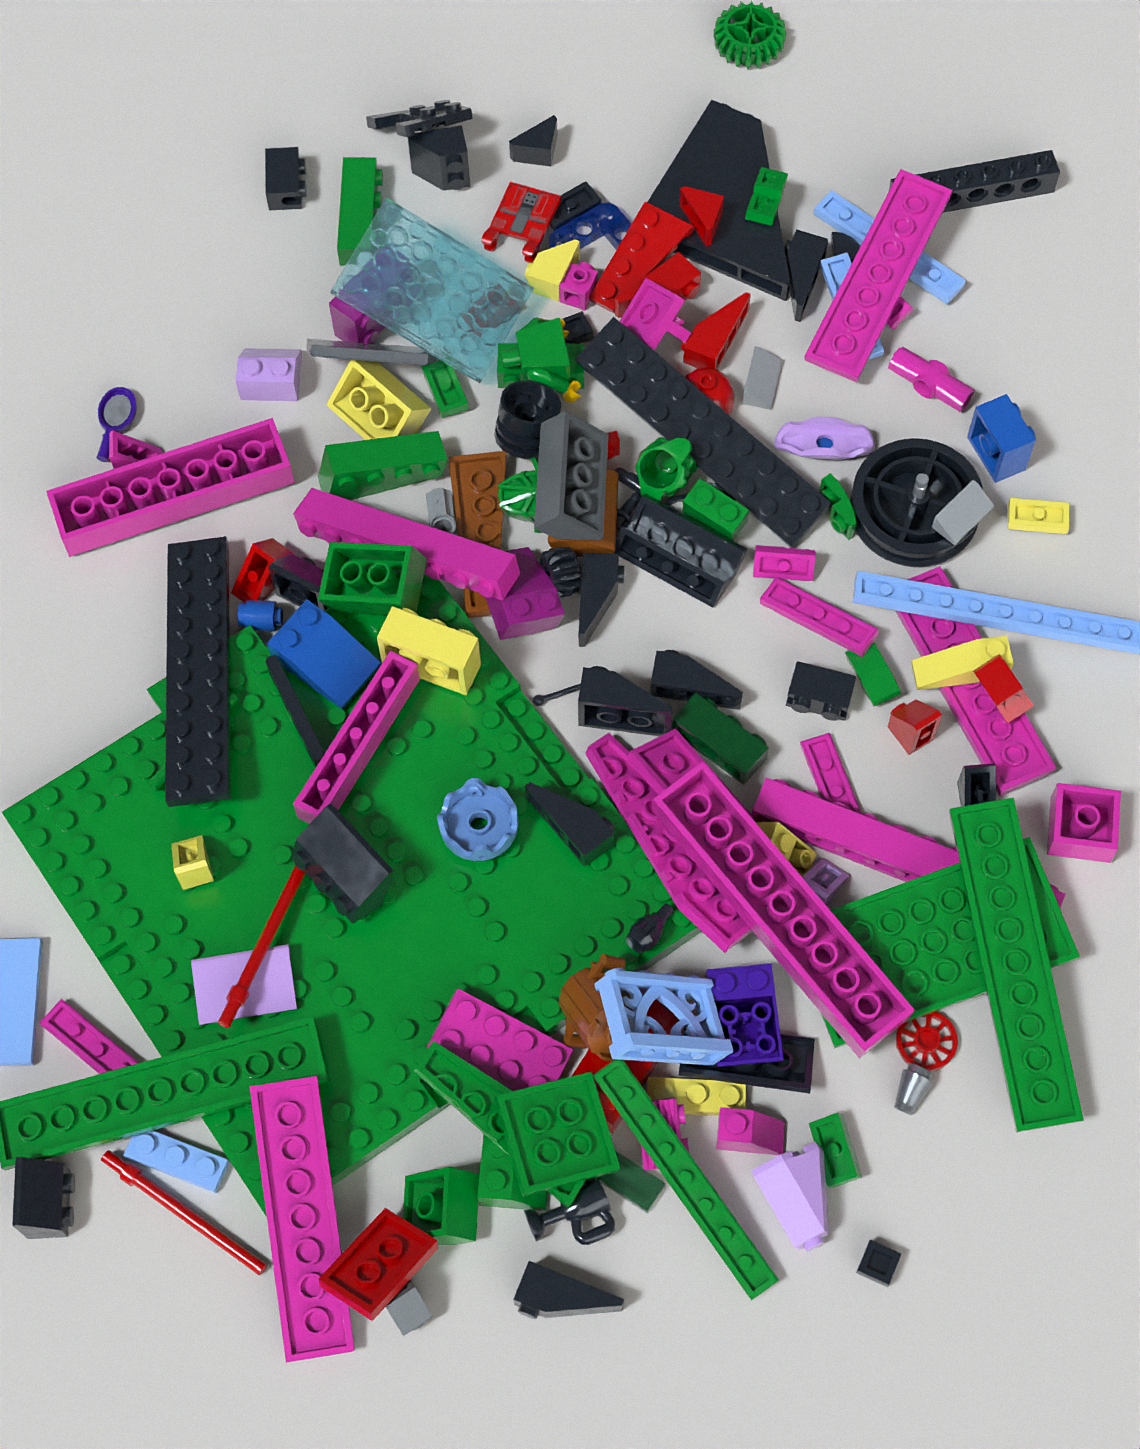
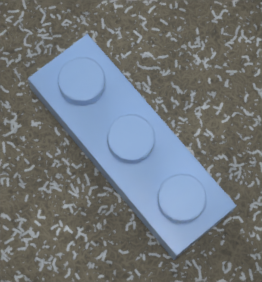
M152 1130L133 1135L123 1155L126 1159L213 1193L217 1192L230 1163L225 1158Z

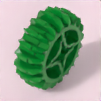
M751 0L748 5L740 1L738 7L731 4L728 10H723L721 17H718L715 23L713 37L720 57H726L727 63L735 61L736 67L744 64L747 69L750 65H755L759 69L761 63L769 65L771 59H777L779 52H782L784 48L786 32L784 20H781L778 12L773 13L772 6L764 8L763 2L759 5H754Z

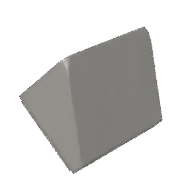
M754 347L742 404L771 410L782 359L761 347Z
M972 480L935 516L932 528L953 545H956L994 508V504L975 480Z

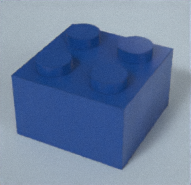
M1005 394L975 407L967 438L993 481L997 483L1025 471L1036 442V436L1033 429L1027 426L1022 419L1018 405L1012 403L1009 396Z

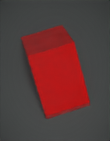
M686 186L680 188L679 206L707 247L712 244L721 219L724 196Z

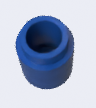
M247 600L246 603H239V627L246 628L251 625L254 631H276L277 625H282L283 609L277 606L276 601Z

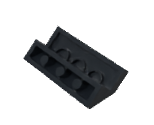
M644 494L638 503L631 522L621 527L616 539L614 554H619V557L713 608L736 576L748 549L648 494Z

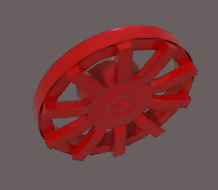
M933 1012L922 1016L926 1017V1023L923 1027H920L916 1019L911 1020L916 1033L904 1028L910 1021L900 1025L896 1033V1048L907 1065L912 1063L928 1071H934L946 1066L954 1057L958 1045L957 1033L952 1023L942 1014ZM931 1018L941 1022L936 1028L930 1027ZM946 1027L950 1035L940 1037L939 1032ZM902 1034L913 1038V1041L902 1043ZM951 1041V1050L942 1047L940 1042ZM914 1046L915 1050L908 1056L904 1048ZM938 1050L948 1056L943 1061H940L935 1051ZM919 1052L922 1053L921 1063L913 1060ZM927 1054H931L935 1064L926 1065Z

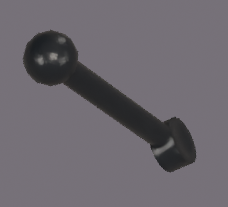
M581 683L544 696L536 695L533 698V703L535 706H542L545 701L580 690Z

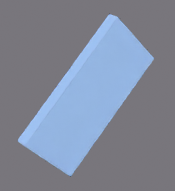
M40 938L0 939V1066H33L43 943Z

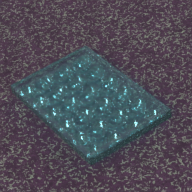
M386 197L330 293L480 384L498 353V343H504L534 287Z

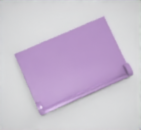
M289 944L269 947L248 989L250 995L245 1005L239 1008L234 1019L297 1009ZM253 950L191 960L199 1025L218 1022L228 1002L226 996L231 986L237 984Z

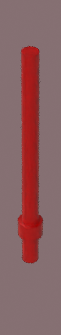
M296 865L237 984L231 986L226 996L228 1002L218 1020V1023L223 1027L230 1028L239 1008L245 1005L250 995L248 989L306 874L305 871L298 869Z
M110 1150L104 1153L101 1161L120 1174L119 1179L130 1187L135 1185L260 1276L267 1267L265 1262L144 1176L141 1168L132 1162L126 1163Z

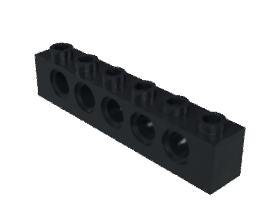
M1053 150L916 175L952 190V195L943 211L945 213L1054 193L1060 170ZM895 178L890 180L889 190H890V188H891V186H892V184H893Z

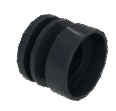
M532 380L517 381L509 384L502 391L494 432L498 446L513 457L521 459L539 458L541 423L560 414L562 404L558 394L549 386Z

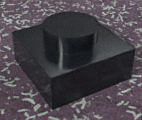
M869 1240L856 1273L888 1287L901 1253L873 1240Z

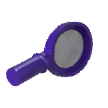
M115 387L109 390L102 397L98 406V420L100 426L105 430L96 457L101 462H107L109 458V433L111 431H124L129 427L136 415L137 405L135 396L131 390L125 387Z

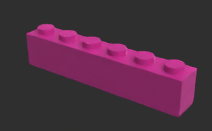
M392 651L388 653L293 803L297 818L310 824L330 803L339 810L418 684L420 677L416 663Z

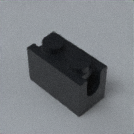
M298 147L265 148V194L269 211L302 209V197H307L306 181L302 180V175H306L305 158H299Z
M797 661L787 695L786 706L799 713L812 712L820 714L827 720L845 721L857 676Z

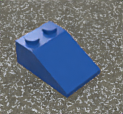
M307 599L267 643L270 656L276 654L284 669L342 710L381 666V662L337 621Z

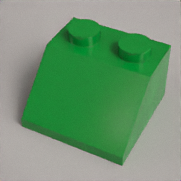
M483 1134L477 1195L479 1206L546 1211L547 1190L522 1197L511 1158Z
M446 1167L405 1176L403 1219L438 1240V1245H458L476 1242L479 1174Z

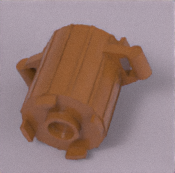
M602 954L598 962H591L592 967H586L571 975L563 988H561L559 1005L567 1019L563 1043L566 1046L582 1049L588 1047L592 1053L598 1055L602 1060L614 1061L615 1059H612L609 1049L613 1042L600 991H596L594 984L603 978L607 971L614 968L624 969L625 959ZM621 993L622 998L626 996L631 999L629 994Z

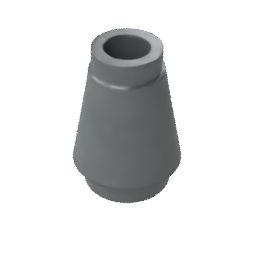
M909 1063L907 1069L902 1070L894 1108L912 1115L914 1109L917 1108L932 1086L933 1082L931 1079L933 1073L923 1067Z

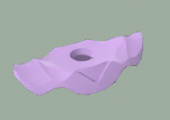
M814 417L801 422H787L779 430L774 441V447L778 450L813 459H849L871 454L875 450L873 436L866 426L850 424L834 417ZM820 438H828L832 441L833 446L831 448L818 447L816 442Z

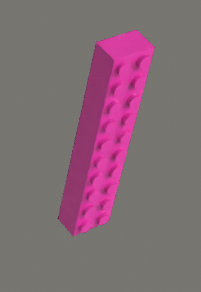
M704 761L653 799V813L859 1059L910 1018L915 1011L914 1008Z

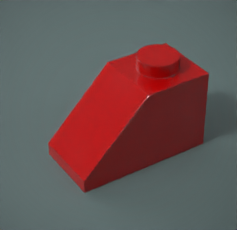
M274 538L253 543L231 594L244 603L247 600L264 601L274 590L268 567L272 562L291 553L295 555V553Z
M915 699L909 704L901 703L896 706L890 713L891 716L887 727L908 755H911L934 740L942 714L939 710Z

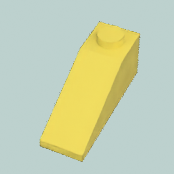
M999 636L976 639L912 660L911 664L917 690L979 683L980 681L973 671L998 654L1001 655L1011 670L1014 663L1008 637Z

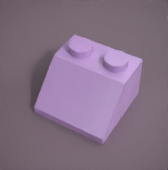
M245 348L238 356L236 385L240 400L298 401L302 350Z

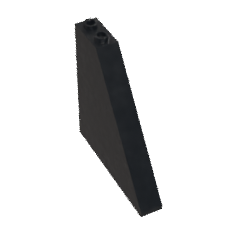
M711 99L647 203L691 224L679 206L680 188L686 186L724 196L723 212L712 244L706 247L694 229L688 237L686 236L677 245L678 248L673 253L679 252L691 261L786 301L789 294L790 277L778 211L772 226L745 219L746 210L753 195L754 185L761 167L770 169L761 120L751 114L743 113L731 108L727 104Z

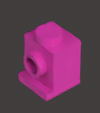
M580 262L579 265L571 263L563 282L559 285V302L586 311L590 302L589 296L598 283V271H595L594 267L586 262Z

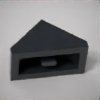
M556 116L549 117L509 141L510 159L513 162L551 167L558 136Z
M995 763L963 766L957 781L961 807L996 801Z

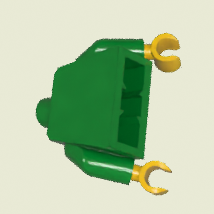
M536 317L515 333L517 348L501 351L503 368L520 365L523 380L543 383L554 391L561 393L566 402L574 403L581 398L580 394L575 393L581 388V384L578 381H573L570 384L568 382L570 380V363L565 338L569 331L563 330V327L566 325L565 321L560 318L548 320Z

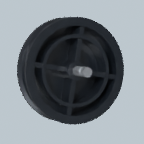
M911 438L888 443L871 453L863 461L856 473L850 498L856 518L855 531L872 552L892 563L909 567H928L944 563L957 556L968 546L977 531L978 524L956 545H953L932 528L934 518L972 480H975L983 489L981 480L974 467L963 455L940 442Z

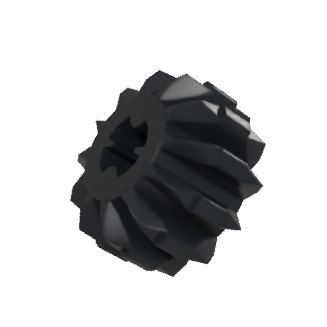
M556 547L544 551L539 563L556 587L559 598L578 593L581 586L580 576L582 573L576 553L570 547Z

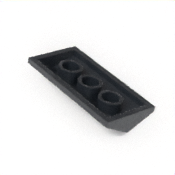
M780 1034L783 1061L717 1067V1063L714 1065L680 1063L678 1075L810 1094L815 1039Z

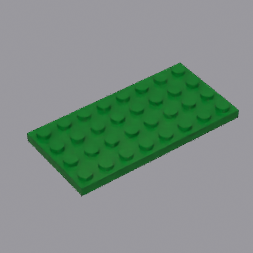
M1027 837L1023 839L1050 967L1052 969L1080 958V955L1031 838ZM960 863L830 910L914 1008L915 1011L904 1023L987 993ZM822 1015L834 1049L846 1045L847 1043Z

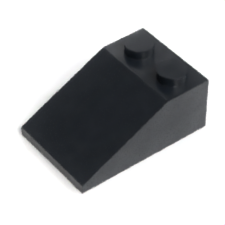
M601 666L583 667L578 697V726L661 736L670 731L672 707L615 671H610Z

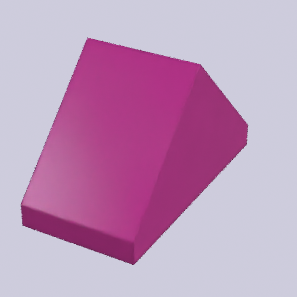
M116 431L109 433V458L113 469L162 454V448Z

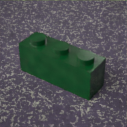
M695 693L672 719V730L676 728L693 748L743 785L747 783L767 760L769 747L765 740L758 734H751L745 730L740 721L734 716H726L707 697L702 698Z

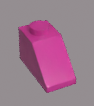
M720 1107L716 1150L769 1155L783 1154L784 1121L754 1110Z

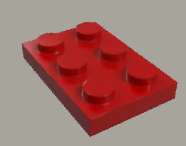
M384 1208L318 1279L319 1285L373 1321L438 1250V1240L387 1208Z

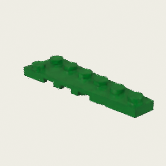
M433 1041L414 1072L511 1158L494 1098L496 1095L512 1092V1090ZM585 1180L547 1191L568 1208L571 1206Z

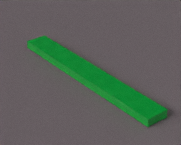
M615 1059L594 1074L593 1077L751 1301L778 1282V1277L625 1061Z

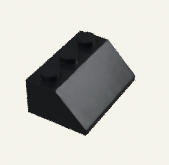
M331 803L298 836L291 855L297 868L306 872L313 880L318 891L325 893L334 903L338 913L346 916L352 924L382 905L394 871Z

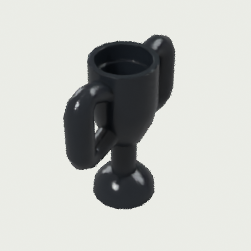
M595 1178L585 1180V1185L581 1187L568 1208L560 1202L559 1207L543 1214H539L531 1209L524 1210L526 1220L536 1242L544 1235L545 1227L563 1219L571 1222L573 1236L581 1245L593 1244L609 1237L615 1231V1220L609 1212L611 1211L609 1201L599 1179L595 1180ZM599 1216L605 1222L603 1225L582 1232V1221Z

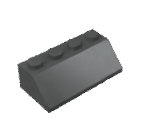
M567 411L541 423L534 528L555 539L601 540L603 539L608 433Z

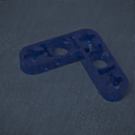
M602 203L552 232L549 237V249L558 246V241L563 244L572 240L580 241V249L605 236L617 250L622 240L616 238L615 235L619 232H627L631 222L614 204ZM581 226H587L592 231L589 234L582 235L577 232V229Z

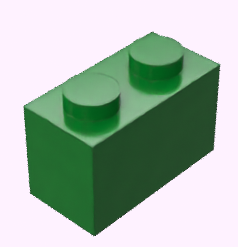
M700 478L683 500L682 507L683 514L733 541L748 522L749 510Z

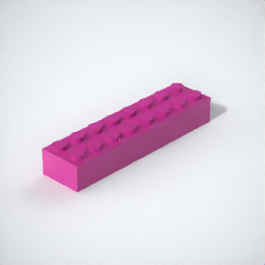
M273 418L47 490L46 493L62 542L69 557L294 484L295 481Z

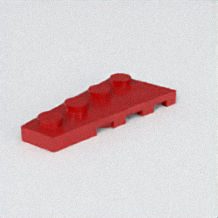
M644 202L589 296L590 302L615 314V298L656 269L668 255L670 256L678 248L677 245L694 231V226Z

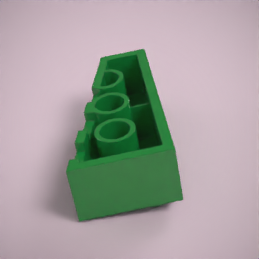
M439 431L325 445L318 480L323 492L354 500L443 476L448 459Z

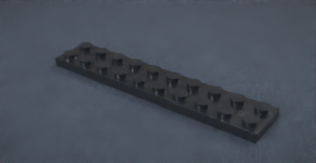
M614 316L575 358L576 363L661 437L668 440L675 438L688 439L692 444L690 455L696 461V466L734 500L747 508L749 513L790 548H794L832 506L828 499Z
M226 536L168 544L165 802L168 807L231 799L229 542Z

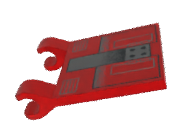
M510 181L489 228L481 238L482 243L485 244L484 249L495 251L499 235H507L527 241L522 249V254L525 256L524 260L526 262L533 263L562 199L561 196Z

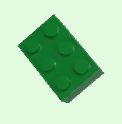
M330 542L318 600L333 612L388 615L392 606L401 610L402 608H407L417 612L427 558L410 545Z

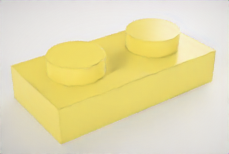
M1010 498L1008 502L1007 529L1067 534L1069 530L1070 503Z

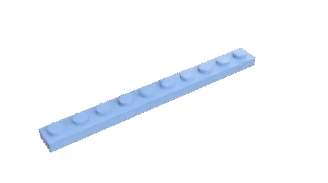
M857 571L855 575L852 603L1140 654L1139 621Z

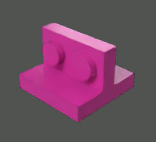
M647 278L643 281L619 321L654 351L666 332L683 342H686L691 332L682 327L684 321L676 316L685 300Z

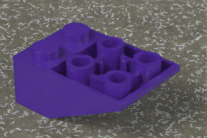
M772 963L707 969L705 979H712L714 985L711 991L724 1037L731 1040L734 1051L717 1062V1067L783 1061Z

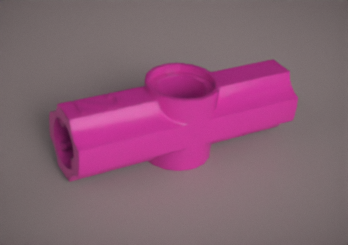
M903 346L897 349L889 362L888 369L913 383V387L918 394L929 399L936 397L959 412L965 410L974 396L975 390L951 376L948 368L943 363L937 360H930L928 362Z

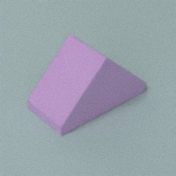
M824 858L802 876L827 907L849 877L847 873Z

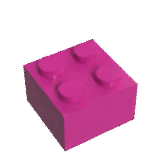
M1057 783L1050 797L1047 855L1110 863L1118 851L1121 791Z

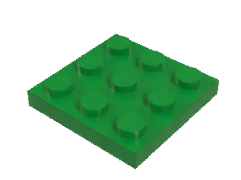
M592 1072L496 1095L494 1098L522 1197L614 1173L621 1169Z

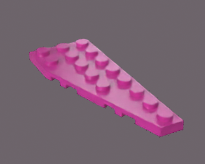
M610 733L589 745L585 753L675 905L713 943L726 953L751 933L752 930L653 813V799L658 794L628 761L629 751Z

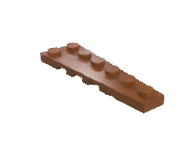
M496 451L448 457L457 536L501 550L503 511L499 507L498 485L506 478V452ZM467 588L463 589L466 616L468 618L491 615L484 596L479 592Z

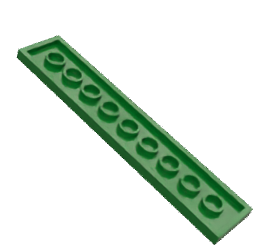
M1014 798L949 809V815L1015 1131L1017 1133L1084 1121Z
M314 1016L306 1017L0 1101L1 1169L6 1171L15 1168L16 1157L46 1160L252 1103L250 1086L318 1076V1084L330 1082Z

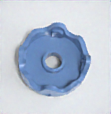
M471 778L460 789L448 793L444 799L441 813L437 814L440 833L446 846L455 855L471 861H485L501 855L511 846L518 832L519 819L516 804L507 791L501 786H488L478 778ZM476 818H484L488 821L487 825L480 830L473 829L470 826L471 822Z

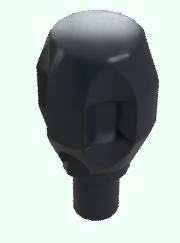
M665 903L657 912L640 917L631 926L626 936V942L629 947L637 953H643L652 949L664 931L666 920L674 913L673 908Z

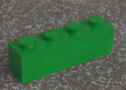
M343 157L337 240L340 266H366L374 258V255L379 253V239L375 237V231H380V214H376V210L382 207L381 191H378V186H383V170L378 169L376 157Z

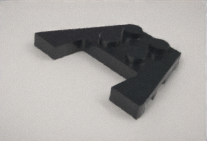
M450 100L436 101L434 106L430 107L416 105L409 107V110L366 116L368 128L377 130L396 126L397 135L404 137L413 136L417 131H431L432 127L436 128L439 125L450 126L473 119L470 107L461 106V102L450 103Z

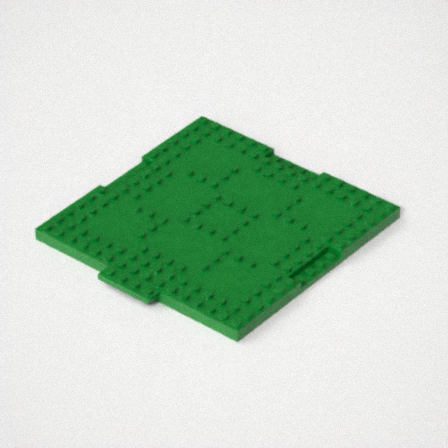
M425 574L416 613L418 616L428 620L438 619L452 629H464L473 633L479 642L481 666L467 696L420 679L338 811L394 871L382 905L354 924L346 916L338 913L334 903L325 893L318 891L313 880L305 874L270 947L289 944L297 1009L234 1019L230 1028L223 1027L218 1022L199 1025L191 960L254 950L295 867L291 857L295 841L309 825L297 818L293 803L314 772L315 767L268 672L265 662L266 658L270 657L268 646L264 645L251 625L230 637V692L239 699L230 710L231 799L168 807L165 802V782L157 791H154L147 784L166 762L165 677L146 689L161 711L160 714L2 811L7 822L161 1057L314 1016L330 1081L319 1084L332 1186L451 1105L417 1075L414 1070L428 1050L426 1047L456 989L472 995L550 1037L566 1026L567 1019L561 1010L559 1000L561 988H563L571 975L586 967H592L591 962H598L602 954L624 958V971L638 972L647 970L702 932L677 908L626 821L593 778L589 779L566 750L522 693L518 681L439 580H434ZM330 608L324 611L382 664L377 636L388 615L333 612ZM283 668L324 754L376 672L342 710ZM471 778L481 779L484 784L491 787H503L516 804L518 813V832L511 846L501 855L485 861H471L455 855L444 843L437 821V814L441 813L446 795L463 787L465 782ZM529 782L594 809L601 818L603 816L607 817L615 828L614 845L584 867L527 800L525 785ZM476 818L471 822L470 826L473 829L480 830L487 825L488 821L484 818ZM202 835L214 881L183 890L174 871L171 844ZM665 903L669 904L673 908L674 913L666 920V925L659 941L652 949L646 952L637 953L632 950L626 942V936L631 926L640 917L648 914L651 915L653 912H657ZM252 1103L202 1116L201 1118L266 1216Z

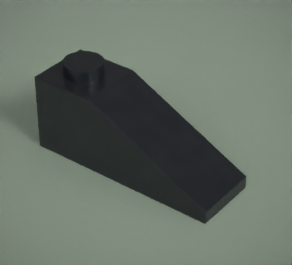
M797 229L793 239H787L784 249L787 256L790 277L789 290L794 319L800 322L821 270L820 260L826 257L829 239Z
M583 553L578 632L579 647L586 646L614 601L618 592V583L624 584V566L619 565V554Z
M656 650L650 694L655 697L688 702L697 693L702 698L707 697L711 699L718 707L741 709L743 695L741 690L687 655L680 654L675 650Z
M529 782L525 785L527 800L584 867L614 845L615 828L607 817L603 816L601 818L594 809Z
M528 1261L513 1299L514 1305L519 1307L518 1312L532 1319H537L538 1315L552 1318L620 1312L624 1306V1299L531 1261Z

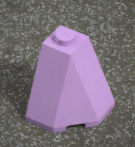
M816 1142L804 1146L803 1150L805 1153L799 1155L798 1151L793 1153L789 1151L751 1170L793 1246L799 1250L805 1248L806 1252L824 1243L822 1238L829 1234L824 1151Z

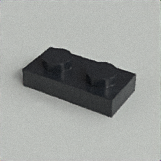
M587 181L560 195L562 199L550 226L557 232L602 207L601 198Z

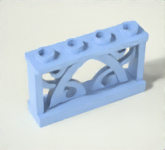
M614 968L607 971L605 976L594 984L596 991H600L613 1042L609 1046L612 1059L714 1065L734 1052L731 1040L724 1037L711 988L714 986L712 979L699 978L697 975L683 977L675 976L673 973L652 974L647 970L631 972L624 971L623 968ZM621 993L630 994L631 999L626 996L622 998ZM655 999L665 1005L680 1020L672 1027L670 1035L666 1034L665 1030L656 1020L646 1016L650 1005ZM686 999H693L694 1003L689 1004ZM695 1007L697 1016H694L691 1012ZM682 1027L686 1028V1030L683 1033H685L687 1036H682ZM651 1028L654 1034H650L648 1029Z

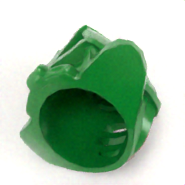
M659 437L639 453L635 471L639 478L641 495L648 494L661 501L663 496H673L681 488L683 489L688 485V480L698 469L696 461L690 455L692 444L688 439L675 438L668 440Z
M536 457L530 458L535 470L521 471L498 485L499 507L509 517L533 524L535 521L539 460ZM534 528L535 533H543Z

